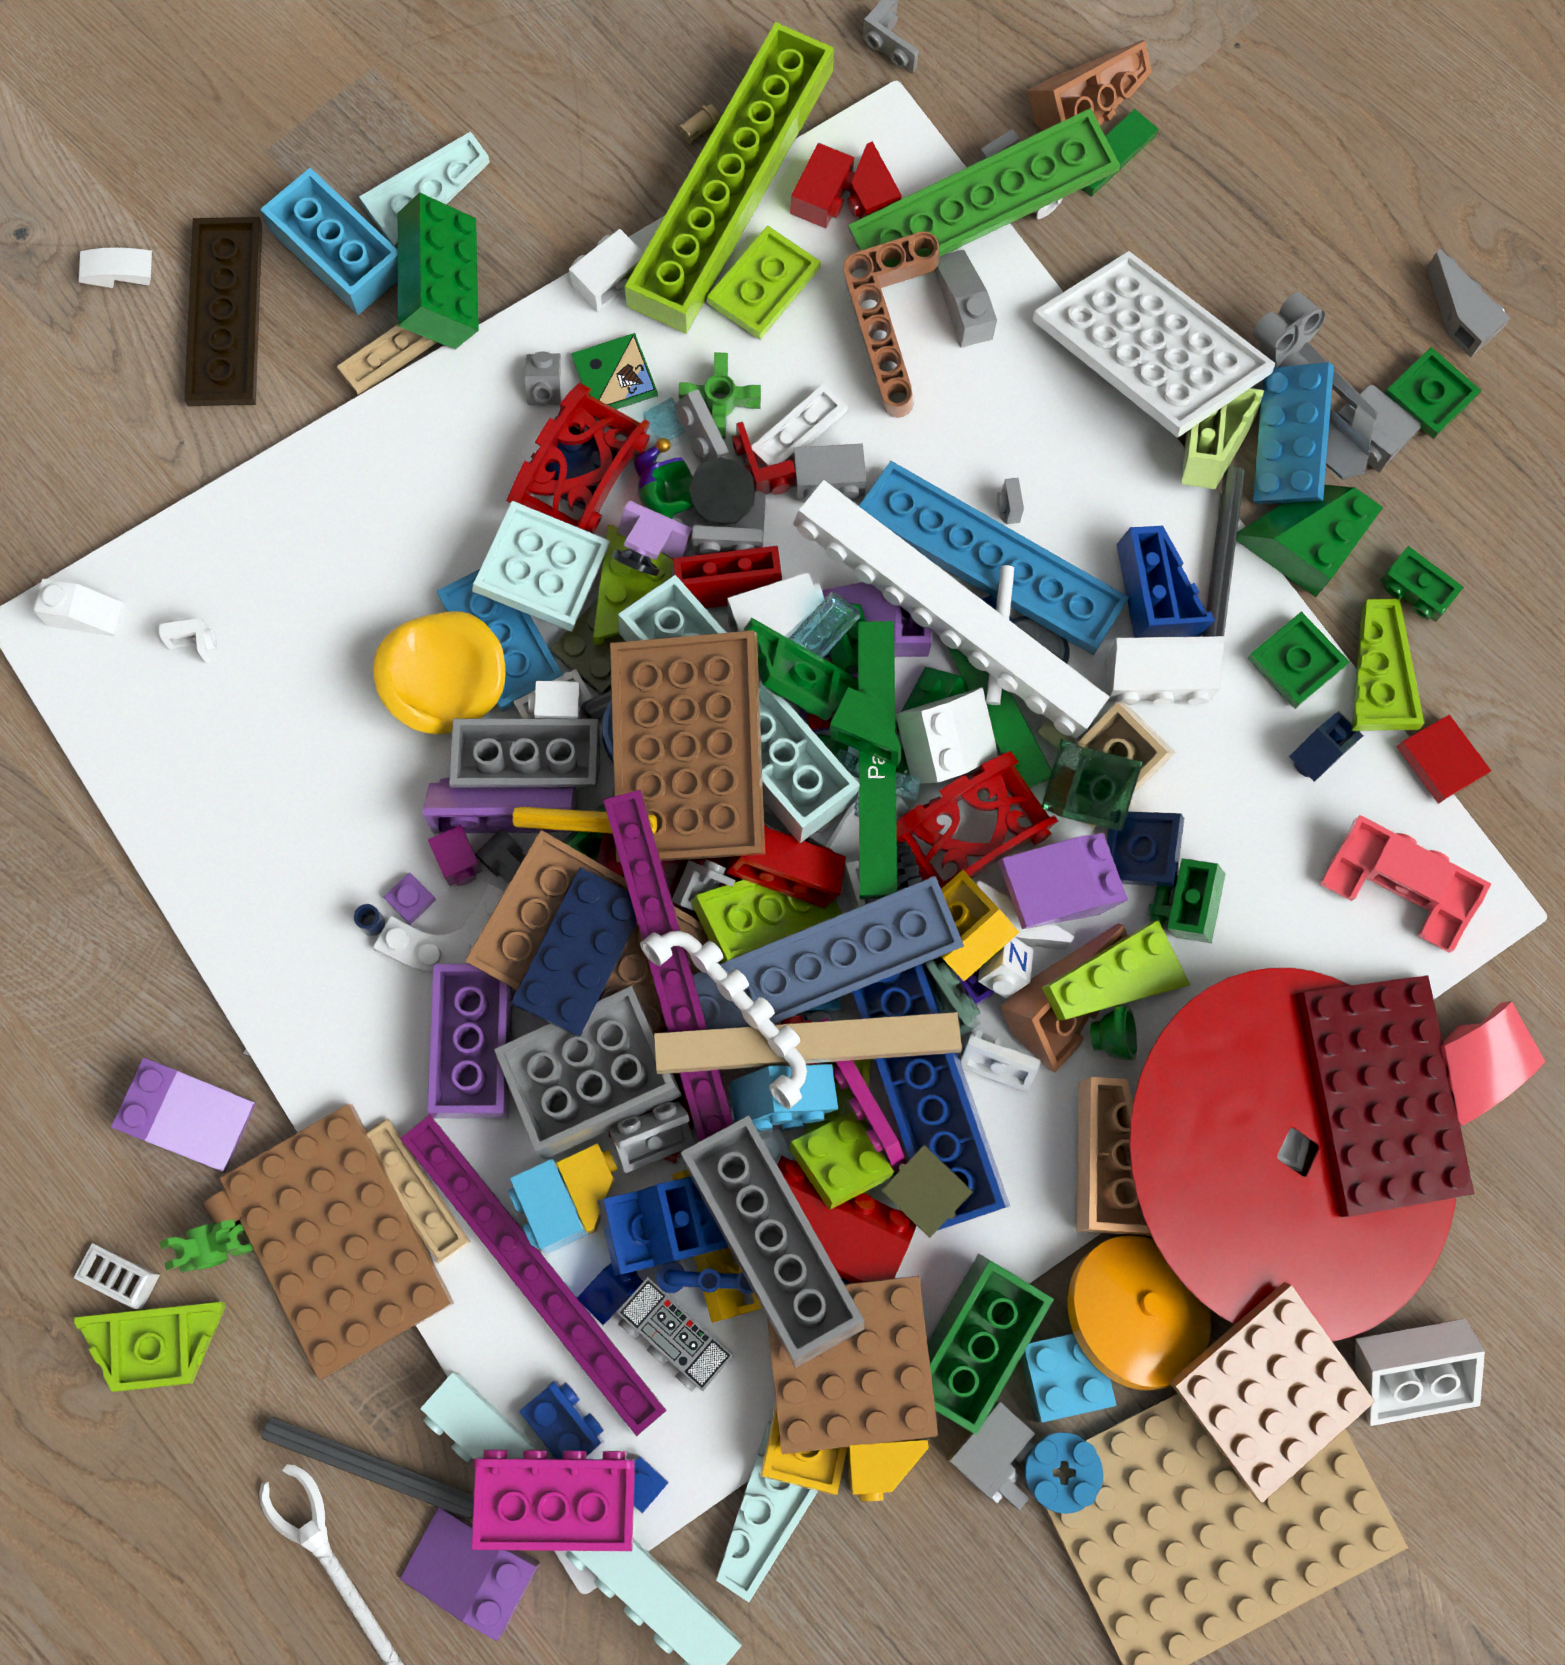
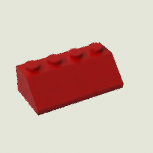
M781 1155L777 1166L839 1276L852 1283L895 1278L917 1225L903 1211L881 1203L865 1193L829 1210L798 1162Z

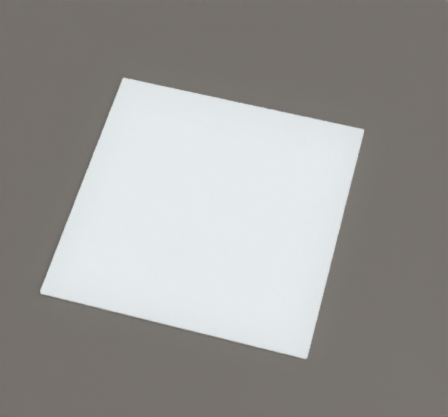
M899 81L889 83L795 139L711 289L712 291L767 225L821 261L820 270L761 340L707 304V298L687 334L628 308L625 291L597 312L572 287L570 273L568 272L479 324V331L456 350L445 345L47 578L76 583L123 602L124 606L116 637L47 626L34 612L41 583L0 606V648L297 1133L347 1104H353L366 1131H369L388 1118L400 1137L404 1136L429 1115L427 1111L433 973L412 969L375 951L373 947L381 933L375 936L363 933L354 921L356 909L361 905L371 904L383 915L385 925L390 916L410 925L383 898L410 872L436 898V901L410 926L434 935L448 934L461 928L468 921L488 884L504 891L508 886V883L500 875L498 877L495 876L478 858L477 860L483 872L476 874L477 878L474 881L463 886H457L456 884L449 886L428 842V839L439 834H433L423 817V805L429 783H439V780L442 778H450L452 733L438 735L423 733L411 729L397 720L383 705L377 693L373 680V662L379 644L397 626L424 615L447 612L437 594V590L481 568L511 504L506 500L524 461L530 462L533 452L536 453L537 449L540 448L539 445L535 444V441L549 418L554 419L558 416L560 404H527L524 378L526 354H535L541 351L551 354L560 353L562 401L580 382L571 353L635 333L655 383L658 396L617 410L640 423L644 419L650 422L647 430L650 439L644 451L655 446L659 438H667L670 441V450L666 453H660L655 462H663L681 457L690 469L692 477L698 466L702 463L694 454L691 441L684 427L681 426L677 419L674 405L679 401V382L705 385L707 379L714 375V352L728 353V376L733 380L735 386L761 385V409L735 406L732 413L726 416V439H723L729 452L722 458L734 460L743 466H746L743 456H736L732 443V436L736 435V423L743 421L752 446L824 383L847 405V412L807 447L863 443L866 489L865 496H859L851 500L859 506L889 462L893 461L1125 595L1126 592L1116 544L1130 527L1163 525L1184 563L1182 568L1190 583H1195L1199 590L1197 596L1205 610L1207 609L1221 494L1217 489L1181 484L1185 448L1177 437L1032 321L1036 309L1054 299L1063 291L1011 224L1005 225L952 251L965 250L988 291L997 318L993 340L960 347L935 270L928 274L881 288L912 386L914 402L912 410L904 417H892L884 409L844 276L843 265L846 258L859 251L848 227L849 224L860 220L858 216L853 217L849 210L847 199L850 197V192L845 190L841 198L844 202L840 214L837 218H831L827 228L790 214L791 195L817 143L853 156V171L856 172L866 144L873 141L902 195L901 199L967 168ZM664 216L629 236L643 252L646 250ZM857 269L851 275L861 278L868 272L864 269ZM871 299L866 300L861 304V307L871 309L876 306L877 302ZM877 330L870 337L874 340H881L885 338L887 333ZM886 361L882 363L880 369L886 372L892 371L897 364ZM897 392L892 394L889 400L894 403H901L907 396L904 393ZM725 393L713 395L717 399H723L728 396ZM608 427L603 429L604 433L610 430ZM621 434L615 436L620 441L627 439V437ZM637 452L632 457L613 485L599 511L602 519L592 534L606 539L608 524L619 528L624 508L629 500L644 507L638 495L639 477L634 468V459L640 453ZM756 460L758 468H763V466ZM1019 477L1024 511L1020 523L1006 524L1005 514L998 511L997 492L1002 491L1005 479ZM795 486L782 494H765L763 547L778 546L782 580L809 572L812 582H818L822 590L862 582L856 577L854 570L843 562L840 563L833 560L826 553L825 548L815 541L804 538L798 532L797 527L793 525L799 509L806 502L805 500L796 499ZM532 494L533 497L553 507L554 496ZM561 498L558 510L578 521L584 510L573 505L572 512L568 506V501ZM693 507L676 514L673 520L693 528L696 510ZM1240 518L1238 523V531L1246 527L1240 520ZM692 538L683 557L695 556L693 555ZM1237 541L1224 634L1220 688L1213 699L1204 704L1194 705L1189 704L1188 700H1174L1173 703L1167 705H1155L1153 701H1139L1137 704L1129 705L1176 753L1149 780L1114 810L1181 813L1185 819L1177 875L1179 874L1182 858L1218 863L1226 875L1212 944L1176 938L1167 929L1169 919L1164 920L1163 930L1190 985L1120 1004L1124 1007L1129 1006L1135 1019L1137 1032V1057L1135 1060H1122L1111 1057L1105 1051H1094L1090 1037L1091 1022L1101 1021L1106 1014L1115 1010L1116 1006L1100 1010L1095 1019L1089 1017L1080 1033L1084 1037L1083 1041L1056 1072L1050 1071L1040 1062L1037 1074L1028 1093L963 1068L1010 1206L938 1230L931 1238L916 1226L910 1245L895 1278L920 1277L927 1342L978 1253L1030 1284L1101 1234L1076 1232L1078 1082L1089 1077L1128 1079L1133 1101L1140 1073L1160 1033L1180 1009L1205 989L1228 977L1247 971L1265 968H1296L1328 975L1352 986L1429 975L1433 999H1435L1544 923L1547 919L1544 909L1456 796L1453 795L1439 804L1436 802L1396 747L1402 741L1409 738L1404 730L1360 731L1364 736L1315 782L1310 777H1305L1297 771L1294 761L1289 756L1319 726L1338 711L1352 724L1357 669L1285 576ZM603 561L578 619L598 599ZM673 562L672 576L675 575V572H674V562ZM938 566L980 599L990 596ZM1126 603L1095 655L1068 641L1070 656L1067 665L1105 694H1107L1105 660L1116 638H1134L1128 603ZM728 606L706 609L726 633L731 632L728 624ZM1010 607L1012 619L1025 616ZM1302 611L1350 663L1295 709L1254 666L1248 657L1255 649ZM530 615L550 650L567 630ZM176 617L202 618L207 627L213 629L216 635L217 649L212 650L213 661L205 662L197 651V645L169 649L160 639L158 624L169 623V620ZM819 618V628L801 646L828 660L831 657H823V629ZM931 630L932 644L928 657H895V722L897 720L896 714L902 711L925 666L960 675L963 679L947 646L933 630ZM552 654L563 675L571 671ZM584 682L593 699L601 696ZM1012 692L1051 769L1117 703V701H1107L1088 728L1073 742L1068 751L1063 753L1036 733L1047 717L1030 710L1025 700ZM784 698L799 715V708L801 707ZM496 703L492 710L481 719L522 718L515 706L502 712ZM585 707L581 709V719H589ZM603 718L598 719L601 741L600 770L596 787H576L577 810L595 811L604 802V799L612 797L614 789V763L608 757L602 742ZM895 728V733L903 748L900 732ZM830 730L816 731V734L830 736ZM996 743L998 756H1000L1002 753ZM849 746L845 768L858 783L859 750ZM977 767L965 773L966 777H968L971 774H974L980 768ZM964 774L938 783L912 784L911 781L907 783L901 781L896 784V794L903 799L911 811L920 803L925 805L930 803L929 801L933 798L935 799L938 796L942 798L939 790ZM1045 781L1032 788L1031 791L1049 817L1055 815L1059 822L1049 829L1052 835L1040 844L1034 846L1030 842L1005 857L1092 834L1103 833L1107 842L1111 813L1092 829ZM985 790L977 792V797L980 801H996V796L993 799L987 800L989 794ZM963 799L957 802L960 810V822L955 834L951 838L971 843H989L996 826L997 810L981 811L970 807ZM859 800L830 846L833 852L846 856L845 864L859 860ZM1018 805L1010 806V811H1021ZM947 815L937 817V823L945 825L944 829L939 832L940 834L944 835L951 826V818ZM1359 815L1396 834L1403 833L1411 836L1416 840L1417 845L1428 851L1435 850L1445 854L1450 859L1449 862L1491 883L1482 904L1464 930L1454 951L1448 953L1417 936L1429 911L1367 878L1353 901L1320 885L1334 854L1339 850L1354 819ZM1026 816L1025 818L1017 819L1018 824L1022 827L1032 826ZM764 823L768 828L776 830L773 827ZM1007 830L1003 844L1014 838L1015 835ZM571 832L547 834L562 842ZM466 833L474 853L496 834ZM538 833L508 834L522 848L523 854L526 855ZM913 834L912 836L927 856L932 846L926 844ZM940 850L930 862L942 880L946 881L957 872V865L950 862L942 870L941 863L947 852ZM967 856L968 867L982 857ZM998 861L972 878L976 884L981 880L1011 898ZM842 881L841 894L836 898V901L842 913L852 910L844 882ZM1122 884L1128 901L1098 916L1055 923V925L1074 935V938L1066 949L1029 946L1033 949L1031 979L1118 923L1124 925L1127 935L1148 924L1150 921V916L1147 915L1149 904L1154 902L1157 886ZM1176 888L1171 889L1168 906H1172ZM376 915L367 916L363 925L372 924L375 921ZM940 957L933 959L940 963L943 962ZM957 984L956 987L958 988L960 993L963 994V991ZM512 988V999H513V997H514V995H515V993H516V991H517V990H515V989H513V988ZM853 992L840 997V1011L828 1012L833 1017V1021L861 1019ZM994 992L993 996L977 1005L981 1013L976 1017L981 1024L961 1037L962 1050L958 1053L959 1059H961L970 1035L974 1036L977 1030L983 1031L981 1037L983 1040L994 1043L996 1037H1000L1002 1047H1008L1036 1058L1011 1034L1000 1007L1010 997L1005 999ZM512 1005L511 1041L550 1023ZM799 1013L794 1016H802L803 1021H805L804 1016L809 1013ZM872 1059L870 1092L897 1137L905 1160L908 1163L909 1158L876 1060ZM826 1062L817 1063V1065H823ZM765 1067L720 1070L729 1106L732 1105L729 1082ZM510 1088L509 1118L435 1119L523 1231V1225L529 1222L525 1213L521 1214L519 1211H516L511 1201L508 1190L514 1187L510 1178L550 1159L559 1162L595 1144H599L603 1152L609 1149L618 1167V1170L612 1172L616 1182L610 1197L673 1181L672 1174L687 1170L682 1156H680L677 1164L660 1159L624 1173L613 1141L608 1137V1131L545 1160L533 1148ZM804 1123L803 1128L796 1130H782V1125H778L788 1148L791 1141L803 1136L807 1123ZM694 1126L691 1134L694 1143L697 1144L699 1140ZM881 1150L880 1152L882 1153V1155H883V1156L885 1157V1159L887 1160L886 1156L884 1155L883 1151ZM790 1152V1154H791V1156H792V1159H793L794 1161H796V1159L794 1158V1156H793L792 1153ZM418 1162L470 1240L468 1244L439 1264L426 1246L454 1304L416 1325L447 1377L452 1372L459 1373L539 1450H547L548 1458L555 1457L519 1411L544 1391L551 1382L557 1381L560 1385L567 1382L580 1399L575 1404L584 1416L591 1413L604 1429L600 1434L604 1442L591 1452L587 1459H602L603 1451H626V1459H635L636 1461L640 1456L643 1457L669 1482L643 1514L634 1506L633 1538L647 1551H650L749 1481L768 1421L772 1423L776 1405L768 1322L763 1309L711 1323L703 1290L699 1287H683L675 1293L665 1292L734 1355L704 1391L696 1387L691 1392L675 1377L680 1371L669 1360L663 1366L647 1351L651 1344L641 1334L634 1339L619 1325L623 1318L617 1311L647 1277L658 1286L656 1275L662 1265L614 1276L602 1219L597 1232L578 1239L549 1254L540 1250V1247L538 1248L667 1409L664 1414L636 1437ZM900 1170L894 1172L891 1179L864 1193L894 1209L901 1210L882 1192V1189ZM732 1254L733 1262L738 1265L735 1257ZM694 1256L674 1261L681 1264L686 1271L698 1272ZM742 1293L745 1305L754 1303L752 1294ZM554 1551L580 1593L588 1594L597 1588L594 1581L598 1577L587 1567L583 1571L579 1570L565 1556L568 1551Z

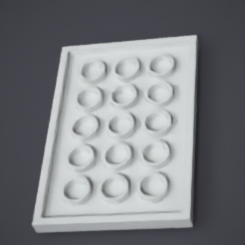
M1130 251L1042 305L1033 314V322L1177 438L1269 376L1275 366L1271 359Z

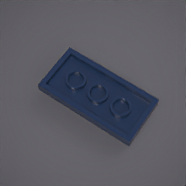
M580 867L510 1004L580 1037L637 923L629 892Z

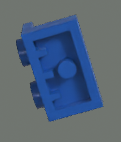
M557 1381L551 1382L544 1391L519 1412L555 1458H563V1451L569 1450L587 1451L588 1456L604 1442L600 1437L604 1429L591 1413L584 1416L575 1404L580 1399L567 1382L560 1385Z

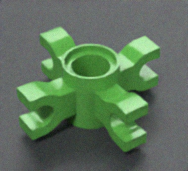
M714 352V375L707 379L705 385L679 382V400L687 393L699 389L722 439H726V416L732 413L735 406L761 409V385L735 386L733 380L728 376V353ZM716 393H725L726 395H728L723 399H717L713 397V395Z
M234 1219L188 1230L185 1232L187 1240L181 1237H171L159 1242L161 1249L173 1248L177 1255L176 1259L164 1263L166 1271L179 1267L180 1273L220 1265L229 1260L227 1253L234 1256L245 1255L253 1251L252 1244L241 1245L239 1240H237V1234H241L245 1230L242 1224L235 1226Z

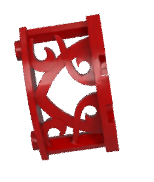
M579 382L561 401L558 416L554 419L549 418L535 441V444L539 445L540 448L537 449L536 453L533 452L530 462L524 461L506 501L509 503L512 501L582 530L594 533L602 519L599 511L616 480L637 452L641 454L646 448L650 439V435L647 434L650 422L644 419L640 423L590 396L591 388ZM572 426H576L580 429L581 434L573 435L569 432V429ZM606 427L610 428V430L604 433L603 429ZM621 434L627 437V439L620 441L615 436ZM594 438L600 455L601 467L587 474L566 479L567 463L563 453L557 448L558 444L579 445ZM611 450L618 452L613 461ZM554 462L559 465L560 473L558 480H554L555 470L553 472L546 471L545 468L549 463ZM599 484L596 491L592 495L591 491L588 488ZM532 494L554 496L553 507L533 497ZM568 494V506L572 512L573 504L576 501L580 500L585 503L584 512L578 521L558 510L562 495Z
M1012 751L982 764L979 770L968 777L965 774L939 790L942 798L940 796L935 799L933 798L929 801L930 803L925 805L920 803L896 821L897 841L899 843L903 841L908 842V845L912 848V853L916 857L915 862L919 866L918 872L924 880L936 876L942 889L962 870L972 879L1020 847L1030 842L1036 846L1052 835L1049 829L1059 821L1055 815L1049 817L1015 768L1019 761ZM985 790L989 794L987 800L993 799L996 796V801H980L977 797V792ZM963 799L967 805L977 810H997L996 826L989 843H971L951 838L955 834L960 822V810L957 802ZM1018 805L1021 811H1010V806ZM940 815H947L951 818V826L944 835L939 833L945 826L937 823V817ZM1026 816L1032 826L1022 827L1018 824L1017 819L1025 818ZM1007 830L1015 835L1014 838L1003 844ZM913 834L926 844L932 846L927 856L912 836ZM940 850L947 852L941 863L942 870L947 863L952 862L957 865V872L946 881L942 880L930 862ZM967 856L982 857L968 867Z

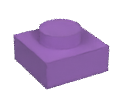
M410 872L383 897L410 925L436 901V898Z

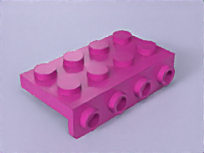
M484 1450L483 1457L474 1458L475 1487L472 1550H633L635 1459H626V1451H603L602 1459H587V1451L576 1450L563 1451V1458H547V1450H523V1458H507L508 1450Z

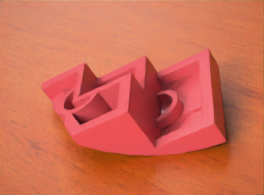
M1512 1001L1499 1003L1482 1023L1458 1025L1440 1046L1443 1060L1448 1068V1081L1450 1089L1454 1094L1460 1126L1474 1120L1504 1100L1523 1085L1546 1062Z

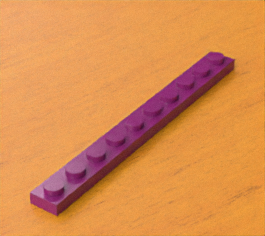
M641 789L604 799L642 940L653 932L662 936L671 931H680ZM680 946L671 947L672 957L661 966L655 965L648 959L668 1033L708 1030L686 950ZM720 1070L680 1073L699 1142L734 1124Z
M428 1115L400 1139L636 1437L664 1414L667 1409L539 1249L531 1246L523 1229L436 1120Z

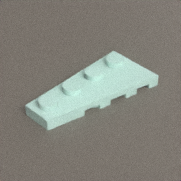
M470 131L359 196L360 202L385 238L398 249L397 213L419 192L447 204L490 163L488 154Z
M769 1421L716 1576V1581L747 1602H750L818 1492L760 1477L771 1427Z

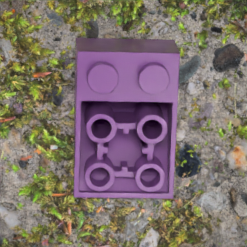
M861 582L822 590L824 602L822 603L823 611L830 603L861 604L866 621H894L895 657L929 656L932 644L931 629L917 624L912 619L911 614L900 605L896 606L888 602L882 592L872 584ZM823 633V657H831Z

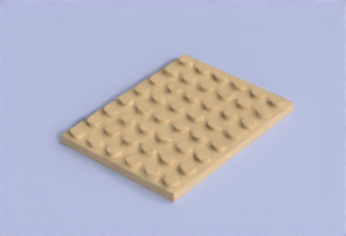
M1177 1392L1085 1439V1441L1094 1446L1103 1467L1102 1486L1093 1504L1086 1506L1078 1512L1069 1514L1057 1513L1045 1508L1121 1665H1189L1408 1549L1346 1429L1261 1503L1254 1498ZM1061 1461L1060 1468L1053 1469V1476L1059 1477L1061 1484H1067L1068 1478L1074 1475V1470L1068 1468L1067 1461Z

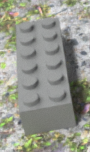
M750 1116L680 1152L689 1175L794 1368L799 1367L864 1330V1319Z

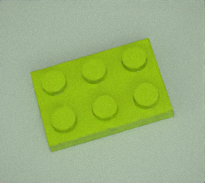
M767 225L709 293L707 304L761 340L820 270L821 261Z

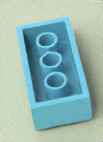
M311 168L307 169L260 209L269 231L357 315L398 282V249Z

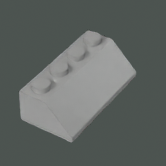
M453 719L449 786L450 788L596 787L600 770L601 741L598 719Z

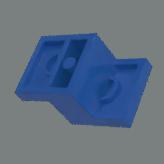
M691 1177L660 1183L635 1192L598 1200L614 1276L729 1248Z

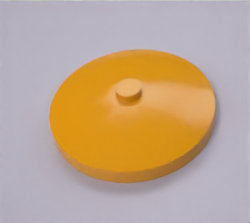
M1140 1236L1115 1237L1093 1248L1076 1266L1070 1280L1067 1297L1071 1328L1085 1356L1100 1372L1111 1380L1138 1390L1162 1389L1171 1386L1169 1381L1207 1349L1211 1333L1210 1310L1183 1285L1165 1261L1154 1240Z

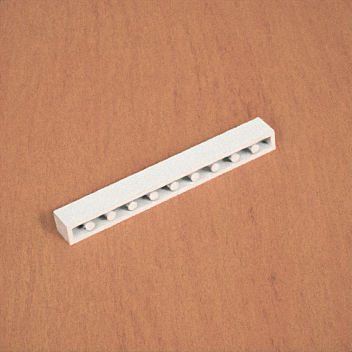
M825 480L822 481L799 509L793 525L797 527L798 532L804 538L817 542L825 548L829 557L837 562H843L854 570L859 580L866 584H872L879 589L888 602L896 606L900 605L908 611L917 624L933 630L939 635L940 640L946 646L958 649L968 657L969 662L975 668L988 672L997 679L1000 687L1008 692H1014L1025 700L1030 710L1037 714H1043L1054 722L1055 728L1062 734L1077 739L1088 728L1110 698Z

